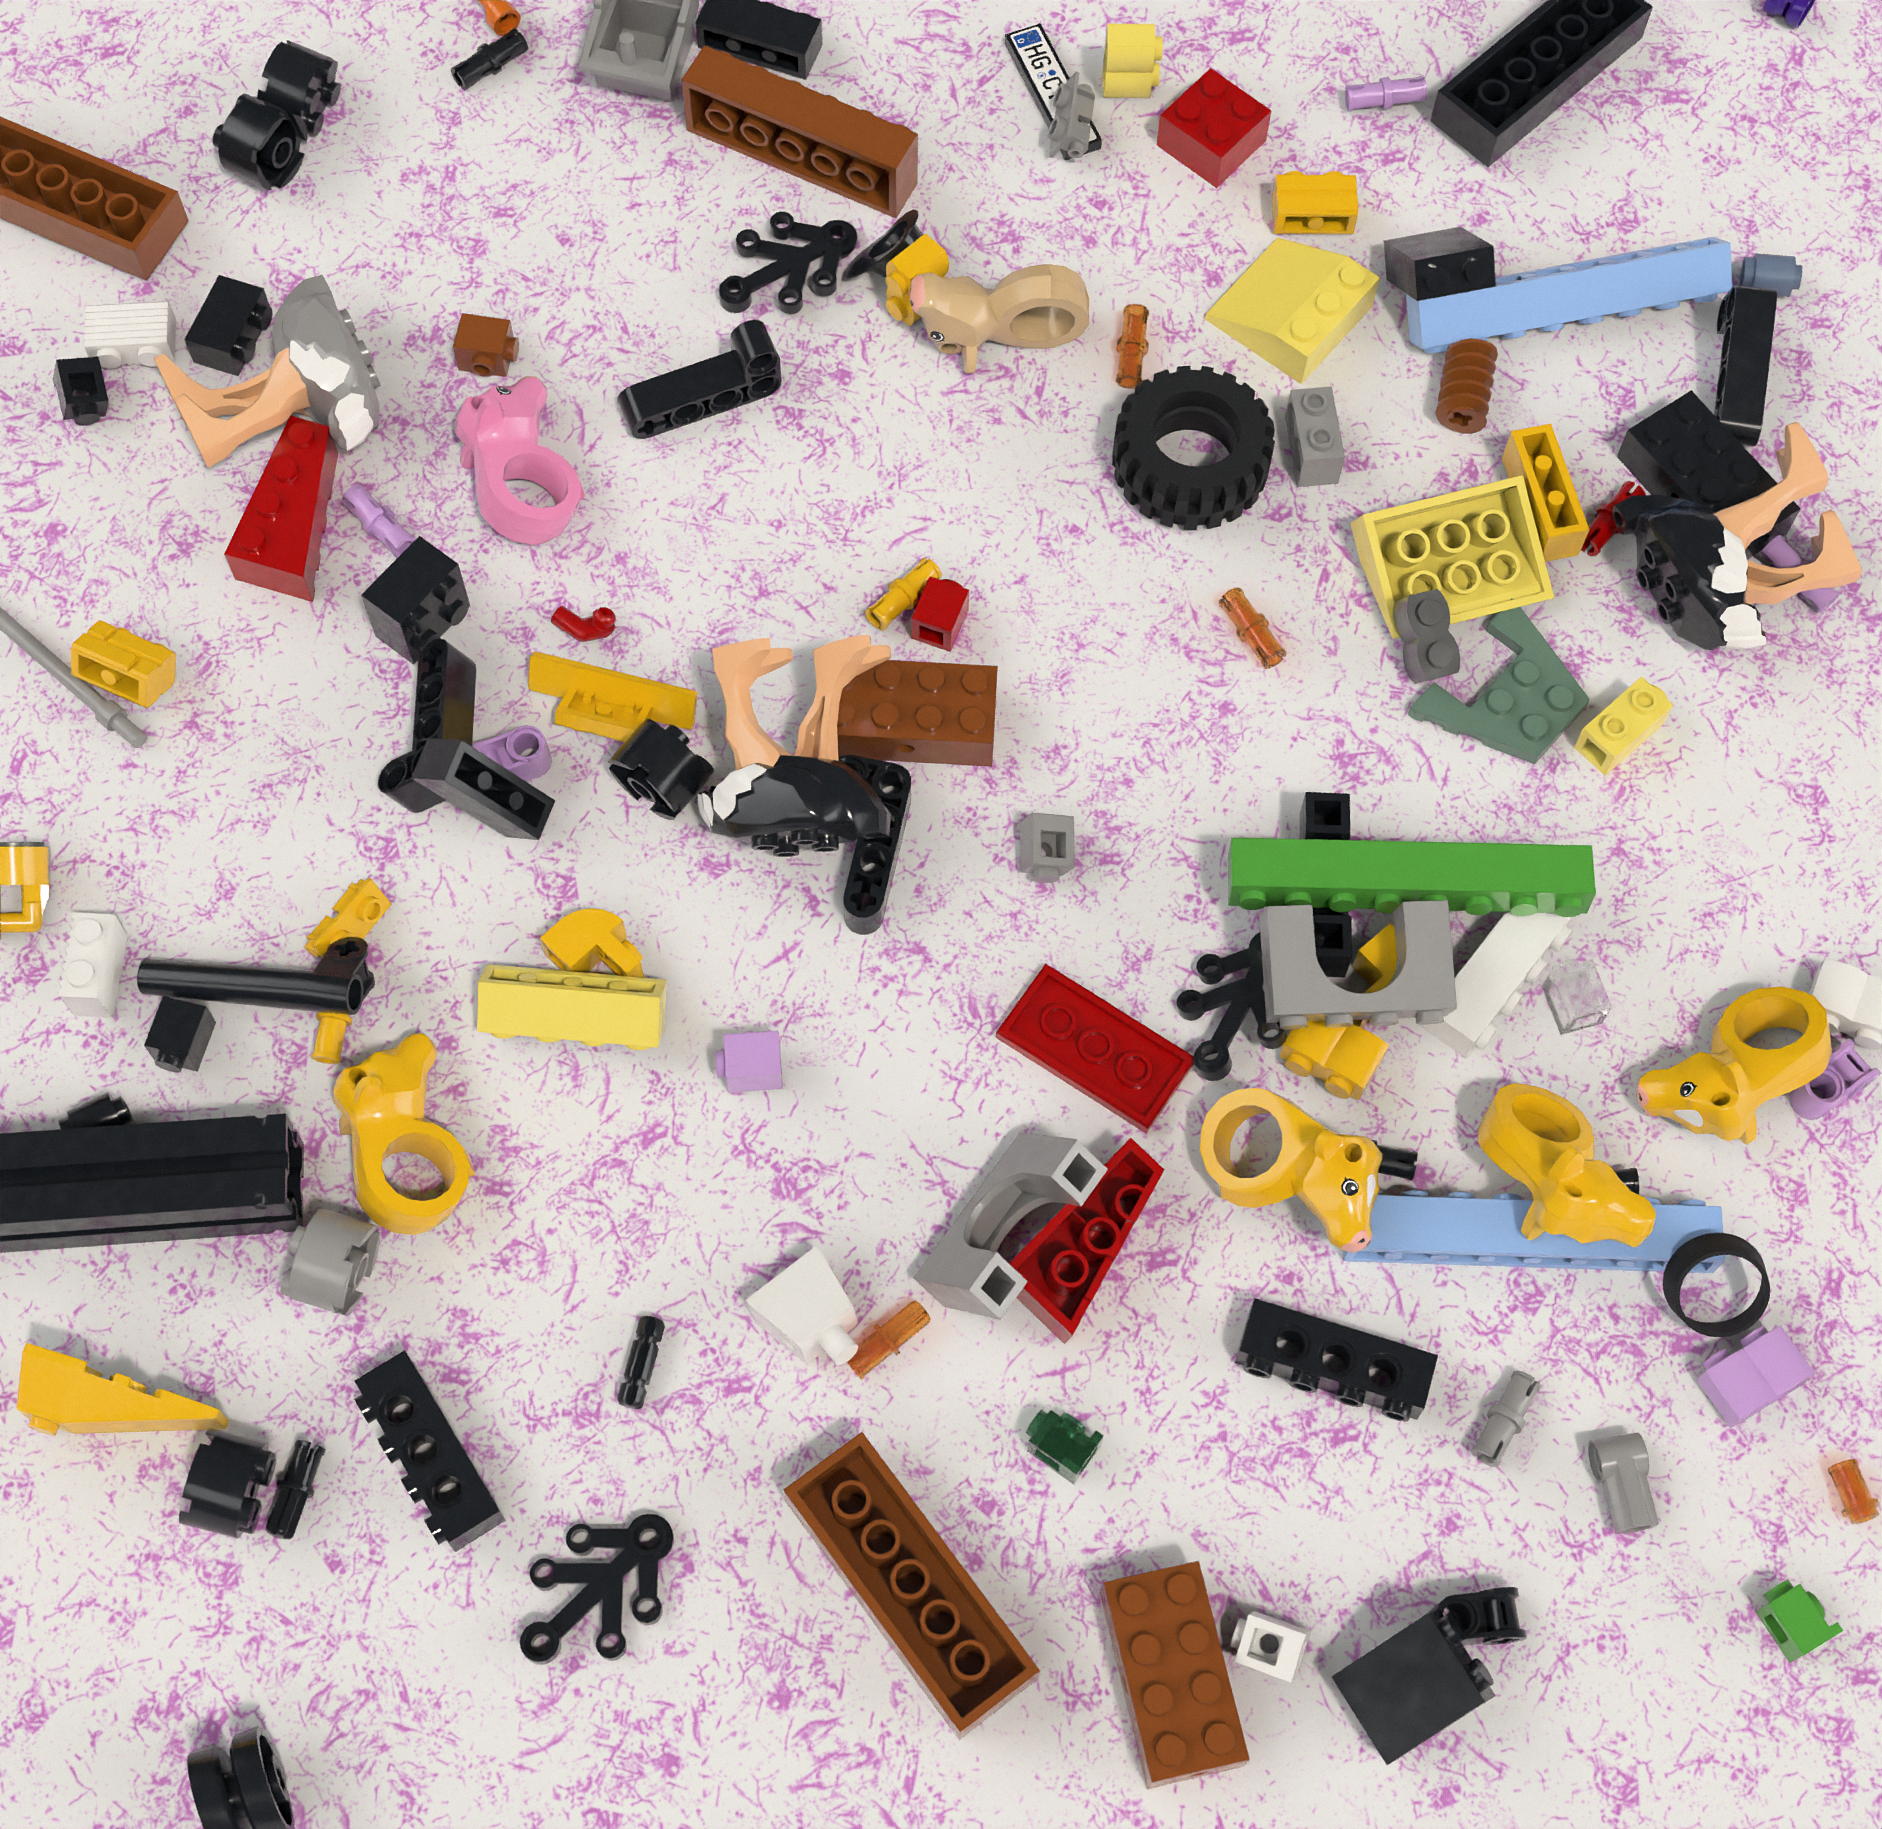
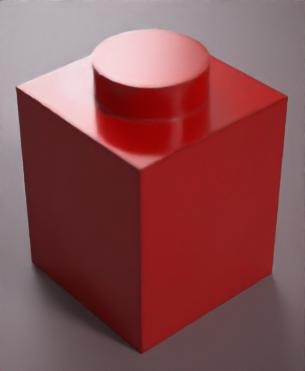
M929 576L911 618V639L951 652L969 611V589L963 588L959 583L950 579L939 580Z

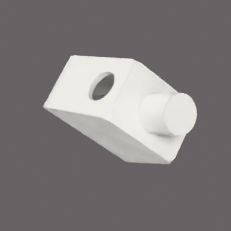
M817 1246L745 1300L753 1320L803 1362H811L825 1351L836 1365H842L848 1362L858 1350V1345L847 1334L858 1323L853 1305Z

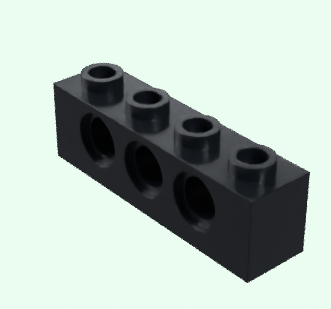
M1254 1298L1234 1363L1243 1365L1244 1371L1253 1376L1271 1378V1375L1285 1378L1290 1380L1289 1384L1298 1390L1315 1393L1317 1389L1336 1394L1335 1399L1345 1405L1362 1407L1363 1403L1382 1409L1381 1413L1390 1419L1406 1422L1410 1418L1417 1420L1425 1409L1438 1355ZM1282 1340L1294 1342L1299 1347L1300 1356L1296 1358L1283 1356L1277 1348V1343ZM1328 1354L1339 1356L1344 1361L1346 1370L1340 1373L1330 1371L1324 1365L1323 1356ZM1378 1368L1386 1371L1391 1378V1386L1380 1387L1374 1384L1370 1379L1369 1370Z
M405 1350L354 1381L362 1394L354 1399L368 1424L377 1419L385 1433L377 1439L391 1464L400 1459L408 1475L400 1480L415 1504L424 1500L432 1515L424 1521L438 1545L447 1540L452 1549L457 1552L506 1521ZM411 1404L414 1406L413 1414L407 1421L403 1423L391 1421V1415L399 1405ZM427 1443L437 1445V1453L431 1461L427 1463H417L414 1461L415 1452L420 1446ZM450 1483L461 1485V1493L456 1501L450 1504L438 1502V1494L442 1487Z

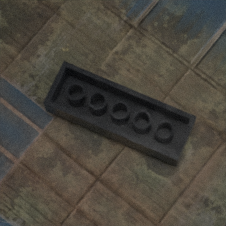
M1547 0L1438 90L1430 122L1485 166H1491L1642 39L1653 6L1645 0Z

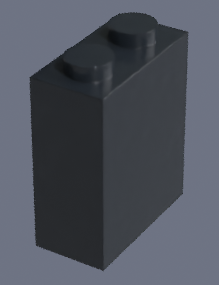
M1461 226L1384 240L1386 280L1416 301L1496 287L1494 246Z
M1440 1609L1425 1614L1332 1676L1335 1684L1386 1765L1406 1755L1496 1696L1490 1688L1494 1682L1489 1671L1478 1658L1472 1660L1461 1643L1465 1640L1460 1626L1449 1614L1444 1616Z

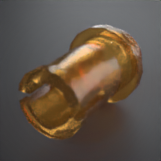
M1857 1459L1845 1460L1828 1468L1829 1475L1832 1476L1845 1507L1841 1513L1843 1517H1849L1852 1525L1860 1524L1879 1516L1876 1507L1880 1505L1877 1498L1871 1497L1859 1469Z

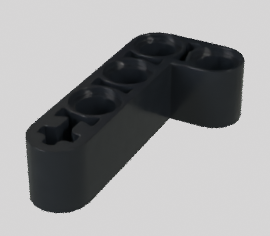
M1733 285L1721 302L1717 318V333L1723 334L1714 415L1742 445L1756 446L1763 423L1777 291Z
M749 320L738 325L731 333V351L633 384L621 391L617 402L633 437L637 439L650 438L766 398L775 393L782 382L780 357L764 323L760 320Z
M438 638L428 643L419 657L412 751L389 762L381 771L378 779L379 790L412 813L425 811L446 801L411 779L428 738L462 740L472 746L476 664L445 639Z
M844 755L838 757L839 761L855 770L880 794L891 815L890 827L892 830L889 836L866 839L860 836L857 838L844 891V921L847 927L859 935H868L879 929L884 919L911 806V776L905 767L896 763L856 755ZM889 786L901 789L897 794H887L882 790ZM868 864H878L883 867L877 873L866 872L863 868ZM863 893L870 895V905H867L865 911H860L864 899Z

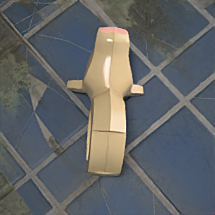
M1042 264L1019 269L1001 279L994 289L984 288L970 276L942 278L930 272L917 275L910 284L909 298L912 310L922 317L929 339L936 343L937 349L941 353L951 355L962 352L964 373H975L978 349L986 340L1015 347L1048 349L1073 341L1081 336L1089 325L1090 299L1085 283L1079 273L1065 266Z

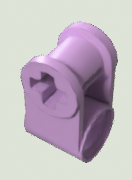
M520 726L497 737L472 744L473 748L526 782L540 778L551 767L552 758L545 737L534 726ZM527 749H538L531 756H520Z
M1849 1038L1832 1051L1827 1068L1820 1076L1806 1085L1791 1091V1106L1803 1118L1809 1120L1819 1119L1847 1098L1851 1099L1880 1076L1881 1072L1877 1068L1871 1069L1853 1049L1855 1043ZM1810 1087L1818 1089L1824 1096V1099L1817 1097Z

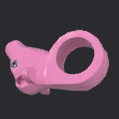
M526 376L512 386H492L480 396L466 398L456 418L455 433L463 442L460 456L461 466L464 469L475 468L477 500L483 518L497 533L514 542L536 545L546 543L563 533L572 519L579 501L585 497L575 469L566 459L549 448L538 445L540 414L545 406L548 392L540 379ZM520 478L533 481L544 487L553 496L556 505L545 508L527 505L518 500L507 489L505 481Z

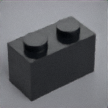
M218 275L184 339L194 363L239 376L245 363H249L252 360L256 342L262 330H267L272 320L273 311L269 305L264 288Z

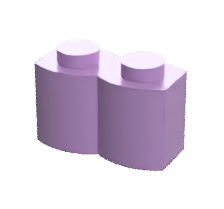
M1761 1326L1740 1340L1744 1347L1743 1349L1730 1355L1725 1348L1703 1362L1702 1365L1706 1371L1697 1379V1382L1730 1428L1740 1424L1768 1405L1794 1391L1815 1374L1782 1326L1770 1332L1764 1326Z

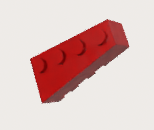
M295 416L289 417L224 553L235 580L310 602L314 601L316 571H319L322 534H325L327 524L328 500H331L338 451L328 426Z

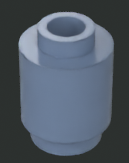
M1755 253L1754 257H1744L1740 274V286L1776 290L1777 296L1790 297L1792 289L1799 290L1802 265H1796L1795 256Z

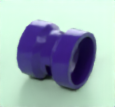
M1766 0L1763 11L1771 16L1780 15L1784 17L1786 24L1797 29L1808 15L1815 0Z

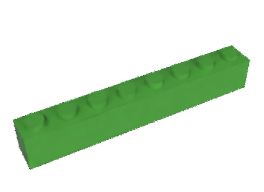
M1231 838L1228 853V906H1240L1246 910H1259L1267 906L1312 905V908H1330L1336 912H1349L1354 909H1375L1381 913H1393L1402 902L1448 900L1449 911H1466L1471 915H1484L1490 912H1511L1516 916H1530L1535 913H1556L1561 917H1575L1588 913L1596 895L1592 845Z

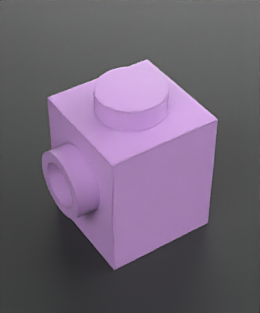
M779 1031L723 1034L724 1050L716 1051V1068L718 1078L726 1077L728 1093L783 1089Z

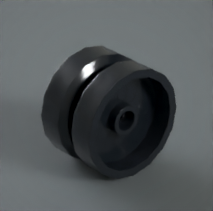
M257 1726L234 1735L229 1749L230 1757L224 1749L215 1743L189 1753L187 1757L189 1781L203 1829H295L294 1814L285 1778L271 1742L261 1727Z

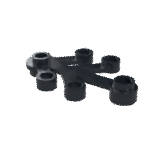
M781 211L772 215L770 219L771 234L779 240L793 237L810 241L811 243L798 247L760 240L759 234L751 229L740 231L736 236L737 252L741 256L746 258L760 256L776 259L777 261L744 278L736 275L727 277L719 287V298L722 308L730 313H741L747 310L752 301L751 293L790 273L787 286L778 293L779 308L786 314L798 313L803 307L802 291L810 263L823 255L822 268L816 270L813 274V289L821 296L832 295L837 289L836 274L840 259L849 256L857 245L856 229L850 223L843 220H832L825 223L822 227L794 222L791 214ZM781 223L788 225L785 228L777 227V225ZM746 241L754 242V244L750 246L743 245V243ZM823 279L831 281L829 284L819 283ZM790 297L797 299L795 302L792 303L784 301L785 299Z
M1260 932L1251 939L1247 949L1223 958L1216 954H1206L1198 960L1196 965L1200 980L1208 985L1217 984L1223 980L1225 975L1250 967L1245 978L1203 994L1196 990H1186L1177 998L1176 1003L1182 1018L1188 1021L1197 1020L1205 1012L1231 1003L1212 1039L1201 1043L1194 1052L1193 1060L1197 1072L1205 1080L1218 1081L1230 1073L1232 1060L1228 1048L1250 1007L1258 1024L1257 1034L1263 1047L1277 1049L1286 1041L1285 1029H1280V1022H1266L1265 993L1262 988L1264 979ZM1209 966L1218 967L1212 973L1204 972V970ZM1189 1002H1198L1197 1006L1192 1009L1184 1008ZM1269 1030L1279 1031L1274 1037L1264 1036ZM1210 1054H1218V1056L1212 1060L1204 1059L1206 1056Z
M645 1514L637 1517L627 1529H591V1527L585 1524H577L569 1529L566 1535V1543L570 1551L577 1556H586L595 1548L624 1549L610 1563H555L550 1559L544 1558L532 1565L530 1579L539 1590L549 1591L558 1584L588 1585L549 1623L534 1622L524 1629L520 1637V1648L530 1662L538 1665L552 1662L560 1653L561 1639L602 1599V1629L596 1640V1648L601 1657L608 1661L620 1659L627 1649V1642L622 1634L623 1581L638 1564L639 1596L632 1605L633 1615L640 1624L647 1626L653 1625L660 1620L663 1608L657 1597L659 1561L670 1553L674 1543V1534L670 1524L664 1518L655 1514ZM579 1532H586L590 1535L588 1545L583 1548H576L572 1543L574 1536ZM647 1532H655L659 1536L658 1543L652 1548H646L641 1545V1538ZM542 1567L553 1568L554 1576L552 1580L547 1583H541L537 1580V1573ZM645 1601H652L656 1604L654 1615L648 1618L640 1616L638 1613L639 1606ZM541 1636H546L551 1640L549 1650L541 1654L536 1653L533 1649L535 1640ZM616 1636L620 1639V1647L616 1652L607 1653L603 1650V1642L607 1637Z

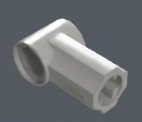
M1631 1433L1590 1440L1588 1444L1590 1466L1596 1481L1603 1484L1615 1534L1634 1533L1656 1527L1659 1521L1646 1476L1649 1472V1457L1642 1436L1639 1433Z

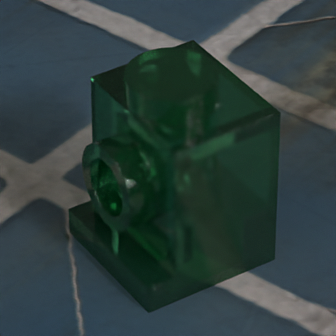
M1041 1409L1026 1430V1434L1031 1437L1028 1442L1027 1452L1074 1485L1101 1447L1104 1435L1096 1430L1090 1438L1084 1434L1087 1430L1086 1427L1070 1414L1063 1413L1060 1417L1052 1410L1046 1413Z

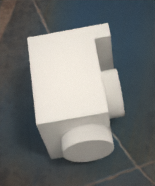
M1253 1611L1248 1615L1247 1620L1240 1618L1236 1625L1231 1641V1647L1238 1649L1234 1662L1291 1683L1298 1676L1311 1630ZM1265 1634H1272L1278 1639L1279 1647L1277 1651L1269 1652L1264 1649L1262 1638Z

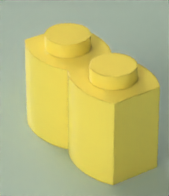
M1107 24L1102 74L1103 98H1150L1151 87L1159 86V62L1155 61L1162 60L1163 38L1162 36H1155V24Z

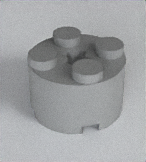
M315 1208L310 1216L307 1228L299 1225L290 1241L289 1252L295 1254L292 1267L287 1270L280 1289L281 1294L345 1316L350 1315L363 1295L362 1292L355 1289L358 1288L364 1276L370 1278L375 1265L380 1243V1232L375 1231L378 1227L374 1224L324 1208Z

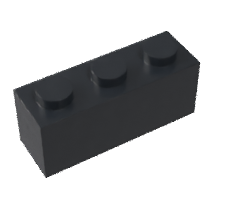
M706 0L696 20L698 48L702 49L705 45L717 51H725L741 61L804 80L807 79L823 45L822 19L807 13H799L782 8L770 2L759 0Z
M428 738L411 779L509 838L539 840L556 801L462 740Z

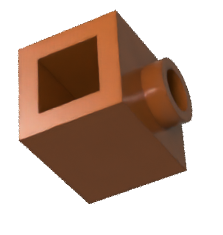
M462 313L453 344L458 370L473 372L483 377L492 375L507 377L510 362H516L519 353V338L514 337L510 320Z

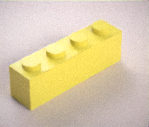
M487 964L478 981L477 1032L491 1033L492 1036L497 1038H512L516 1035L536 1037L537 1040L542 1042H557L561 1039L576 1040L587 1046H601L611 1043L622 1044L633 1050H646L651 1047L658 1048L665 1030L667 980Z

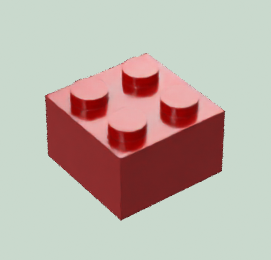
M1210 68L1160 115L1156 145L1217 188L1266 141L1272 110Z

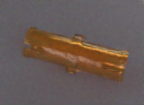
M1130 304L1124 307L1122 335L1117 339L1116 343L1119 362L1115 382L1120 387L1134 389L1142 382L1143 357L1148 353L1149 342L1145 339L1149 310L1140 304Z
M1240 587L1227 591L1222 596L1223 599L1219 600V605L1236 626V635L1240 641L1248 643L1265 669L1278 665L1283 660L1282 657L1287 655V652L1269 630V621L1265 615L1256 612Z

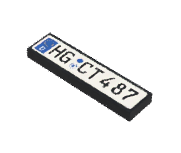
M1041 23L1005 34V45L1049 128L1055 118L1056 107L1052 105L1055 91L1060 84H1066L1070 78ZM1092 120L1087 124L1091 126L1088 150L1084 154L1099 150L1102 146V139ZM1060 149L1065 160L1072 159L1067 151Z

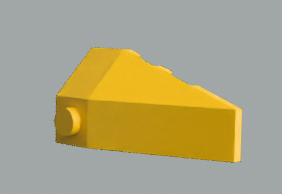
M26 1343L23 1349L17 1410L30 1420L28 1427L38 1432L56 1436L58 1429L73 1434L208 1430L209 1428L220 1430L226 1429L228 1425V1418L217 1408L164 1389H155L153 1395L146 1394L147 1387L131 1380L128 1376L115 1373V1375H110L109 1380L102 1378V1373L86 1366L88 1362L29 1343Z

